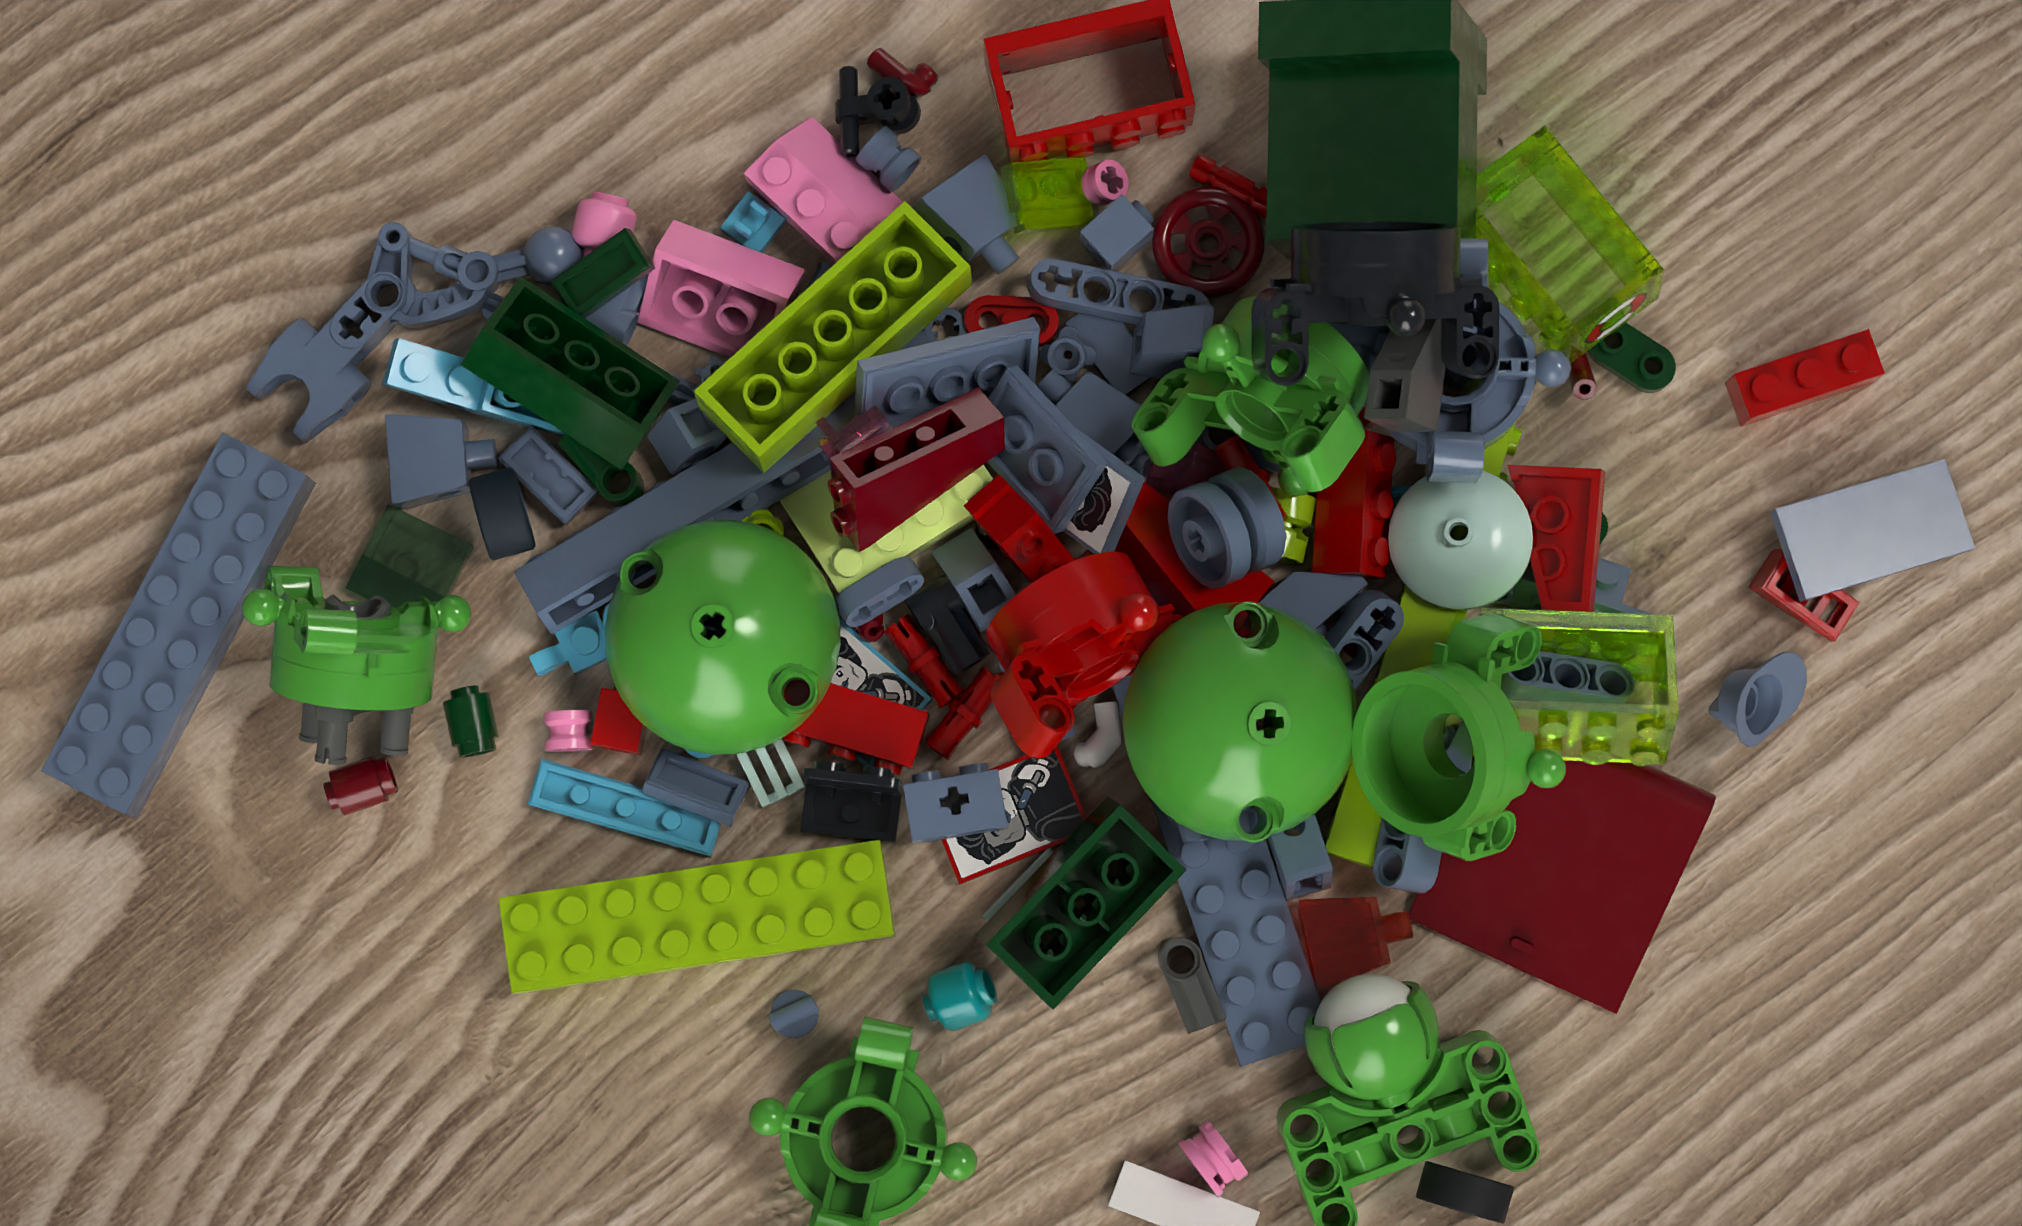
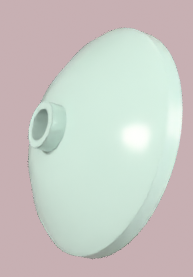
M1482 470V475L1477 483L1428 482L1426 476L1417 481L1402 496L1393 512L1389 526L1388 542L1390 556L1397 574L1416 596L1440 608L1470 610L1497 601L1518 583L1531 557L1533 531L1528 511L1514 489L1499 477ZM1454 526H1465L1468 529L1467 537L1461 541L1452 539L1450 531Z

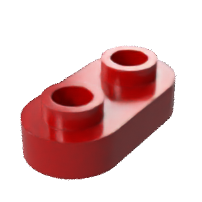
M981 296L974 299L968 305L964 315L967 333L983 330L984 328L980 326L979 320L987 314L993 315L997 319L996 326L1034 316L1039 317L1043 320L1044 326L1040 330L1038 347L1048 344L1055 337L1059 324L1055 308L1039 304L1031 297Z

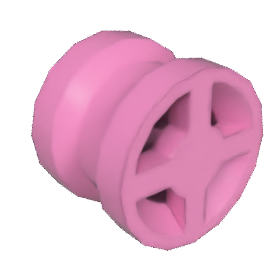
M561 710L545 712L544 723L549 727V737L545 741V751L579 752L592 750L591 738L587 735V725L592 721L591 711Z

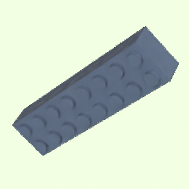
M225 433L221 434L41 770L42 772L125 815L138 818L245 618L242 613V603L245 596L252 590L261 588L268 565L272 566L316 485L315 481Z

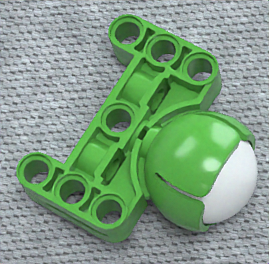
M1362 974L1350 977L1332 988L1320 1003L1316 1015H1310L1304 1022V1040L1307 1055L1315 1071L1330 1086L1329 1088L1326 1086L1283 1102L1278 1109L1276 1119L1306 1207L1316 1226H1357V1209L1349 1188L1486 1138L1490 1150L1501 1165L1510 1171H1526L1538 1160L1540 1153L1539 1142L1504 1047L1493 1035L1483 1030L1470 1031L1465 1035L1438 1044L1439 1026L1436 1011L1428 994L1418 983L1412 981L1400 982L1392 977L1380 974ZM1485 1046L1493 1048L1492 1058L1487 1064L1482 1066L1472 1065V1057L1476 1050ZM1499 1091L1508 1092V1101L1504 1107L1499 1110L1488 1109L1489 1098L1494 1093ZM1302 1114L1312 1116V1124L1308 1130L1302 1133L1290 1131V1124L1295 1117ZM1407 1125L1418 1126L1419 1131L1413 1141L1406 1144L1397 1142V1135L1401 1128ZM1517 1135L1524 1137L1523 1146L1518 1152L1514 1154L1503 1153L1504 1144L1509 1138ZM1325 1159L1328 1161V1168L1321 1176L1309 1177L1306 1175V1168L1313 1160ZM1333 1203L1344 1205V1211L1340 1218L1334 1221L1322 1219L1323 1210L1328 1205Z

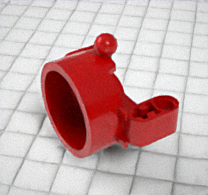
M1121 552L1097 553L1077 559L1051 571L1028 585L1008 601L994 616L986 632L987 641L1005 670L998 673L993 679L995 684L991 689V698L1018 747L1031 757L1045 758L1050 755L1074 725L1075 714L1073 709L1076 705L1087 700L1088 697L1099 694L1114 686L1126 676L1133 675L1140 658L1152 642L1171 624L1185 617L1179 614H1172L1175 610L1172 603L1158 607L1129 556Z

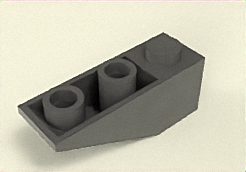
M1426 319L1424 327L1417 334L1409 337L1398 336L1390 329L1370 371L1364 419L1395 432L1437 431L1446 367L1441 355V319Z

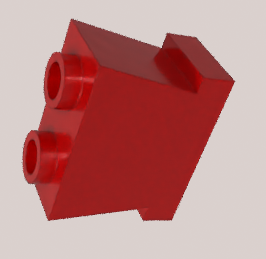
M1000 474L963 505L1003 555L1030 583L1035 582L1065 564L1075 561L1039 514L1013 490Z

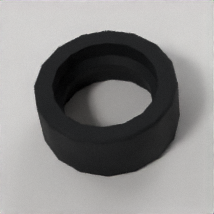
M1426 1161L1416 1198L1503 1224L1507 1216L1514 1187Z

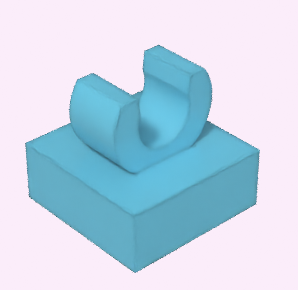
M748 191L720 229L721 232L736 243L763 253L787 221L785 217Z

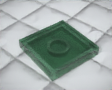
M388 504L345 588L367 600L374 596H382L391 603V607L399 608L406 601L419 602L421 596H425L431 602L440 601L443 597L450 596L474 546Z

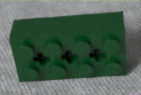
M521 276L483 326L460 364L621 470L680 382V380Z
M1107 796L982 926L975 936L1044 1003L1054 1010L1186 872V869L1121 804ZM1113 860L1116 861V865L1119 868V871L1114 876L1108 873L1109 870L1107 868ZM1079 895H1082L1083 900L1087 903L1081 910H1078L1074 904V900ZM1048 929L1053 940L1048 945H1045L1040 936Z

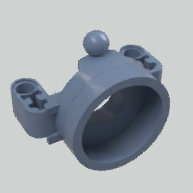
M1461 238L1460 274H1463V278H1482V286L1488 287V239ZM1473 299L1470 303H1465V312L1476 307V299ZM1499 302V360L1493 373L1483 378L1479 387L1466 396L1453 398L1442 395L1437 431L1395 432L1386 427L1384 428L1398 442L1416 452V464H1426V478L1428 482L1477 483L1482 475L1485 449L1499 441L1514 425L1530 400L1536 379L1544 386H1560L1570 376V361L1564 353L1555 349L1544 350L1536 356L1532 337L1527 335L1515 315ZM1382 326L1372 348L1362 343L1351 344L1363 360L1369 376L1371 368L1390 331L1389 326ZM1473 326V329L1463 327V331L1477 333V327ZM1473 342V343H1470V345H1472L1473 347H1475L1476 350H1477V347H1476V345L1474 344V342Z

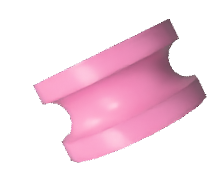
M1104 160L1086 168L1082 174L1081 185L1085 197L1091 203L1097 206H1105L1114 202L1121 194L1126 195L1129 181L1125 169L1118 162Z

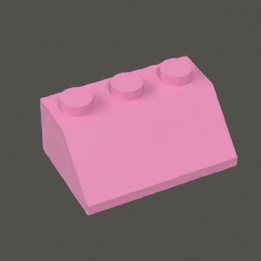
M810 117L776 139L744 172L747 185L770 207L785 217L787 223L832 265L903 203L893 192L885 188L871 171H866L857 163L856 157L846 158L841 155V143L813 117Z
M673 220L655 248L652 260L655 269L649 273L637 323L730 358L798 297L805 269Z

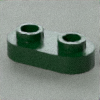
M1610 318L1602 326L1601 330L1610 328L1620 319ZM1623 322L1609 333L1619 337V348L1611 349L1607 347L1604 337L1595 342L1586 343L1587 352L1595 363L1641 392L1655 393L1661 391L1672 381L1675 375L1676 363L1671 352L1626 322ZM1646 360H1656L1660 365V372L1655 375L1649 374L1644 367Z

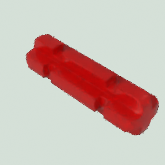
M1199 154L1196 157L1189 171V176L1193 180L1203 185L1207 182L1212 187L1225 190L1246 201L1256 214L1261 217H1267V188L1263 186L1260 189L1255 187L1256 182L1225 165H1222L1221 168L1216 165L1217 161L1205 154Z

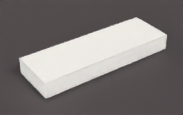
M1124 1160L1108 1206L1160 1226H1255L1260 1211L1220 1196L1217 1197L1213 1193Z

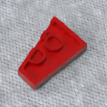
M1508 465L1511 481L1514 482L1516 493L1523 501L1531 520L1533 546L1530 561L1542 609L1546 612L1594 614L1605 471L1592 468Z

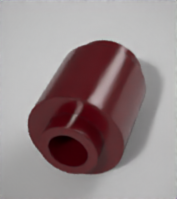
M370 756L330 770V781L323 783L332 810L340 808L345 816L389 800V795L398 792L396 778L386 756L379 759Z

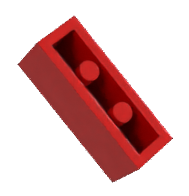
M1867 329L1735 373L1725 382L1740 427L1874 383L1885 372L1870 330Z
M1365 430V438L1338 479L1329 487L1317 491L1312 573L1362 576L1364 579H1386V568L1390 559L1388 543L1389 519L1393 511V499L1391 496L1392 470L1396 463L1393 437Z
M802 680L789 683L784 691L785 701L792 706L804 704L810 696L809 684ZM830 683L824 698L813 713L799 727L783 737L782 740L809 748L812 739L828 744V754L850 761H855L857 753L875 758L873 767L891 769L893 774L901 775L903 767L911 770L914 769L930 715L923 710Z

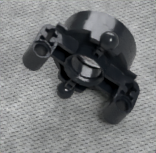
M1342 221L1291 226V278L1270 279V287L1272 288L1261 291L1253 301L1251 310L1253 369L1264 380L1278 385L1290 386L1302 380L1309 364V323L1332 322L1342 325L1389 326L1396 335L1409 337L1417 334L1424 327L1426 319H1441V355L1446 368L1455 374L1468 378H1485L1493 373L1499 360V301L1494 291L1486 286H1482V278H1463V274H1460L1461 226L1458 224L1424 221ZM1473 299H1476V307L1465 312V303H1470ZM1282 304L1287 305L1286 314L1279 315L1278 319L1273 318V309L1281 308ZM1473 326L1477 327V333L1463 331V327L1473 329ZM1282 332L1288 334L1287 340L1272 337V333L1282 335ZM1474 342L1478 352L1477 358L1473 364L1466 367L1462 359L1463 351L1466 346ZM1280 349H1285L1289 357L1288 365L1281 373L1275 374L1271 366L1272 357Z

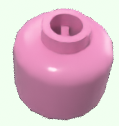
M593 191L591 198L582 199L578 203L571 235L574 241L584 249L583 258L624 228L631 229L634 234L637 215L635 211L628 207L629 200Z

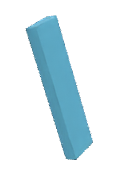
M544 759L540 761L528 802L530 806L710 857L713 855L722 824L642 793L643 787Z

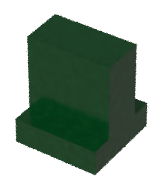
M1282 0L1259 2L1258 60L1269 70L1266 241L1289 260L1291 259V226L1342 221L1452 223L1461 226V238L1476 239L1478 95L1487 94V38L1459 1Z

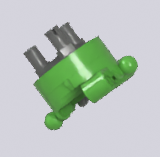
M268 565L265 573L264 589L252 590L245 596L242 603V613L245 619L252 625L262 627L274 622L269 686L277 694L303 702L299 739L308 743H317L314 760L324 764L326 759H328L329 765H342L346 763L348 723L353 721L355 715L380 710L382 712L379 751L386 755L395 756L408 754L410 720L414 707L428 703L433 696L438 627L453 633L463 630L471 619L470 605L464 598L456 595L445 596L440 601L431 602L425 596H421L419 602L406 601L399 608L391 607V603L382 596H374L365 602L341 601L334 594L324 599L317 567Z

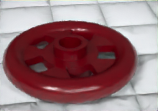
M1215 187L1191 189L1172 199L1158 216L1152 238L1154 259L1163 276L1170 283L1192 287L1202 292L1207 298L1228 295L1250 281L1261 264L1265 248L1263 227L1254 209L1239 197ZM1199 206H1206L1210 218L1199 220L1193 225L1190 224L1186 212ZM1229 213H1232L1243 227L1234 236H1231L1228 228L1220 222ZM1172 234L1186 235V253H1172ZM1204 236H1211L1216 240L1217 247L1212 251H1205L1199 245L1200 239ZM1234 247L1243 253L1244 256L1239 265L1234 270H1231L1222 262L1229 255L1231 248ZM1195 262L1202 266H1211L1212 270L1209 279H1200L1190 275L1191 263Z

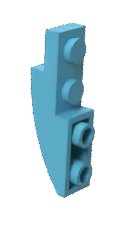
M401 338L394 339L382 385L421 396L424 400L528 428L532 425L536 430L564 436V432L461 366L463 357Z

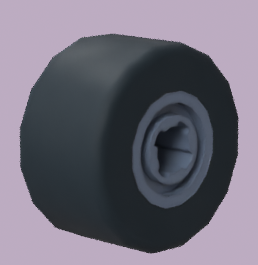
M510 467L470 478V493L490 559L497 560L533 550L536 546L515 470Z

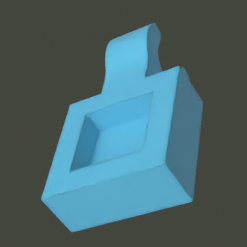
M597 610L557 631L555 635L559 644L529 656L539 677L567 663L570 664L574 674L577 675L606 661L605 627Z

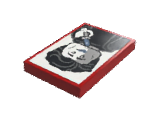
M1058 745L1045 758L1024 755L989 769H998L1008 829L942 840L959 885L1062 844L1087 818ZM958 790L949 791V799L941 801V808L949 807L952 815H958L961 813V805L969 803V798L960 797Z

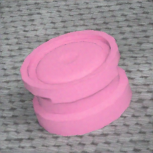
M1207 1120L1198 1127L1199 1133L1192 1137V1139L1188 1138L1186 1141L1182 1139L1177 1144L1215 1195L1219 1197L1223 1194L1222 1190L1225 1188V1184L1227 1185L1234 1179L1237 1181L1242 1180L1248 1175V1172L1222 1136L1213 1128L1211 1122Z

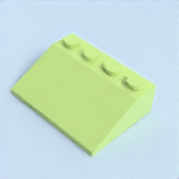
M982 465L870 547L860 552L848 537H840L832 524L830 513L834 511V503L828 489L831 470L781 499L780 503L833 587L840 594L846 588L885 564L904 556L913 559L974 521L975 519L963 505L992 481L993 478L986 467Z

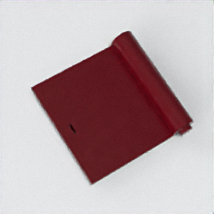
M1514 710L1520 728L1534 734L1535 753L1546 749L1554 750L1562 756L1566 765L1564 779L1552 788H1540L1530 780L1526 792L1511 800L1505 809L1515 815L1516 831L1510 845L1502 852L1473 861H1465L1442 852L1438 875L1434 885L1425 893H1417L1407 918L1617 1014L1711 814L1716 795L1541 715Z

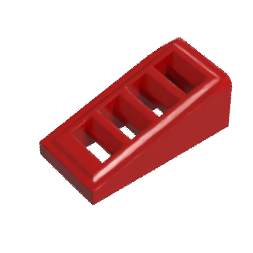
M1772 550L1752 580L1749 588L1829 641L1835 642L1860 602L1844 590H1839L1819 596L1811 609L1808 610L1805 608V605L1809 600L1800 602L1797 594L1794 598L1789 596L1794 583L1783 550ZM1785 569L1788 570L1783 579L1781 580L1780 584L1778 585V587H1776L1775 585L1784 573ZM1831 599L1838 603L1826 622H1824L1820 617Z

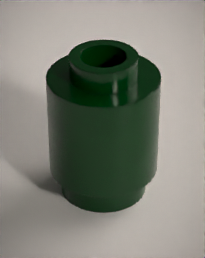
M478 685L450 691L451 699L444 701L443 707L451 745L454 748L457 747L459 758L478 756L497 750L495 739L499 738L490 693H480Z

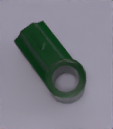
M566 433L558 442L559 446L593 483L599 493L613 506H624L643 496L645 489L644 480L629 462L621 470ZM618 473L630 474L631 482L626 491L620 494L610 493V480Z

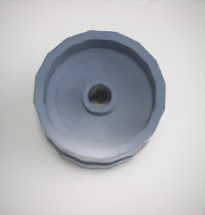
M1240 466L1226 470L1210 477L1207 482L1203 481L1175 492L1169 502L1168 524L1176 552L1188 572L1204 586L1212 589L1224 587L1242 579L1246 573L1258 572L1278 563L1284 554L1286 534L1282 514L1276 499L1265 482L1251 470Z

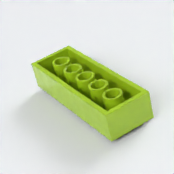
M904 201L694 390L699 409L764 474L856 391L858 360L901 350L972 285L971 266Z

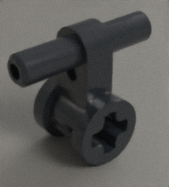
M844 66L839 70L840 99L835 102V121L840 125L841 155L846 158L858 156L860 152L859 125L881 122L883 126H888L895 134L906 133L917 125L921 116L920 105L901 80L895 77L881 78L870 87L867 95L858 96V70L853 66Z

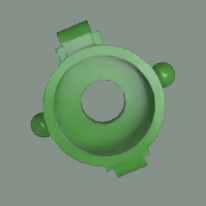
M1256 296L1247 297L1234 305L1221 324L1212 325L1205 331L1201 341L1203 349L1200 352L1199 358L1187 356L1183 361L1187 368L1173 370L1158 382L1134 415L1131 427L1151 461L1157 466H1168L1181 460L1205 427L1210 426L1232 430L1243 440L1262 448V453L1266 460L1279 465L1278 482L1280 488L1286 494L1297 497L1306 495L1308 492L1323 490L1338 479L1365 438V430L1357 416L1367 401L1370 378L1368 370L1353 346L1327 322L1309 323V364L1303 379L1290 386L1278 385L1264 380L1257 375L1252 364L1251 310ZM1282 304L1281 308L1273 309V318L1278 319L1279 315L1286 314L1287 305ZM1282 332V335L1272 333V337L1287 340L1288 334ZM1280 349L1272 357L1271 366L1275 374L1281 373L1288 365L1289 357L1285 349Z
M1496 613L1462 620L1452 629L1447 644L1441 642L1434 643L1432 664L1391 674L1378 681L1365 695L1357 710L1352 729L1353 764L1359 784L1369 803L1390 825L1404 833L1422 837L1424 844L1430 848L1465 861H1473L1502 852L1510 845L1516 831V818L1511 811L1505 808L1511 800L1526 792L1530 780L1540 788H1552L1564 779L1566 765L1562 756L1554 750L1546 749L1535 753L1534 734L1520 728L1517 715L1510 701L1501 690L1502 674L1527 668L1536 660L1542 645V635L1537 626ZM1450 714H1454L1464 720L1472 740L1475 760L1467 773L1458 769L1453 764L1443 744V729L1446 719Z
M865 1016L859 1037L853 1036L848 1058L832 1062L813 1073L795 1091L786 1109L780 1101L774 1098H763L752 1105L749 1112V1122L752 1129L762 1136H774L780 1133L781 1154L784 1158L788 1174L799 1192L813 1204L809 1226H879L880 1220L899 1215L915 1205L932 1187L940 1171L946 1178L953 1181H963L974 1174L977 1167L975 1151L963 1142H954L947 1145V1124L941 1104L930 1086L915 1073L919 1051L910 1049L914 1032L913 1027ZM856 1107H872L883 1112L891 1121L896 1134L895 1148L890 1159L883 1166L872 1171H856L845 1166L836 1156L832 1146V1131L837 1120L846 1111Z

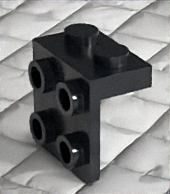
M815 761V768H804L803 771L806 789L800 832L868 841L880 840L881 842L896 844L903 789L901 780L893 778L892 770L887 768L863 766V774L846 772V768H844L842 763Z

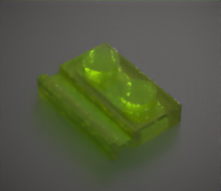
M1086 157L1014 162L1001 167L1010 214L1015 213L1017 226L1013 227L1014 234L1084 228L1097 217H1093L1091 207L1093 203L1085 197L1081 185L1082 174L1088 168Z

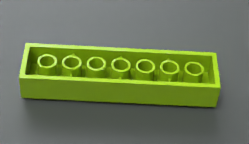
M880 840L498 898L512 994L531 993L896 937L883 846Z

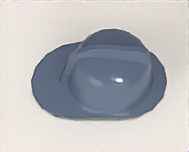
M1782 652L1772 657L1758 669H1741L1731 672L1723 681L1718 697L1709 706V714L1719 719L1729 730L1736 732L1739 741L1746 747H1756L1797 710L1804 696L1807 683L1806 667L1802 658L1793 652Z

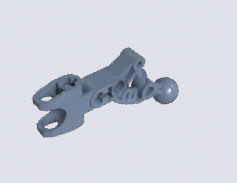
M387 223L379 231L367 280L319 332L304 318H300L292 323L269 347L246 389L261 400L288 380L303 381L309 389V404L292 432L302 441L308 443L324 429L345 417L366 395L372 385V381L357 366L380 344L396 325L400 324L412 329H419L460 318L483 307L488 296L495 292L501 283L518 279L520 276H531L537 282L552 285L551 281L582 259V248L574 241L569 230L553 226L544 227L534 232L527 240L524 249L490 256L480 251L467 253L447 244H443L439 248L414 238L399 223ZM413 256L434 264L433 270L435 272L458 280V282L449 288L431 292L417 290L413 283ZM389 285L397 286L399 293L395 303L388 307H380L377 301L380 290ZM366 306L380 316L377 322L363 311ZM353 322L359 325L360 329L364 332L359 339L352 336L351 332L347 329Z

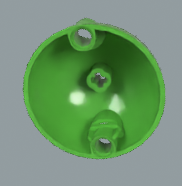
M707 520L682 526L664 534L641 552L627 557L621 566L620 580L611 598L605 625V654L610 675L621 699L631 713L651 732L667 742L690 751L713 755L739 754L760 749L782 739L799 727L817 708L829 689L837 667L841 644L840 620L835 598L825 577L813 560L795 543L779 533L754 523L736 520ZM644 564L654 566L657 572L654 584L645 589L634 587L632 575L635 569ZM719 616L723 617L724 620L721 625L726 630L725 634L720 639L715 635L712 636L711 640L706 639L708 630L704 627L705 621L711 617L716 622ZM796 680L808 683L810 696L804 704L792 706L785 701L784 691L789 683Z
M1220 603L1191 612L1171 624L1152 642L1140 658L1130 679L1124 702L1123 730L1125 745L1132 769L1144 791L1164 813L1177 823L1199 834L1210 837L1257 843L1271 835L1291 829L1312 817L1330 800L1342 784L1353 759L1351 745L1352 729L1358 706L1350 675L1340 656L1329 642L1306 622L1280 609L1259 603ZM1240 611L1246 612L1252 622L1251 630L1244 638L1237 635L1233 626L1234 618ZM1264 716L1271 717V727L1264 728V730L1256 729V719H1262ZM1252 806L1257 812V824L1250 832H1245L1240 827L1239 817L1246 807Z

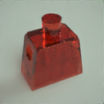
M1377 897L1304 899L1296 902L1316 991L1327 989L1350 977L1362 975L1391 963L1387 944L1413 939L1412 924L1408 911L1405 910L1381 916Z

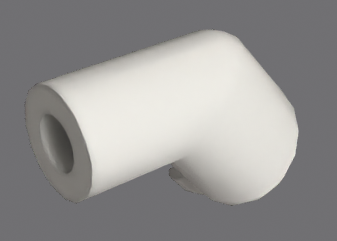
M1117 702L1094 704L1097 730L1086 742H1079L1074 749L1075 760L1080 766L1097 768L1104 765L1121 745Z

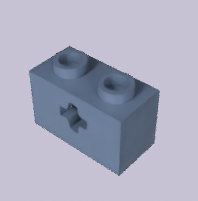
M976 763L959 767L960 775L941 778L940 770L913 774V783L903 785L912 843L919 844L1008 829L998 769L988 770L987 763ZM958 790L960 797L969 798V803L961 805V813L958 815H952L949 807L941 808V801L949 799V791Z

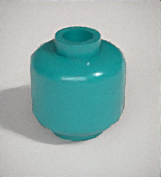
M963 961L934 972L928 979V993L922 996L923 1006L931 1021L938 1020L945 1029L957 1031L986 1020L992 1012V1004L997 1002L996 988L989 972L984 967L978 968L974 963Z

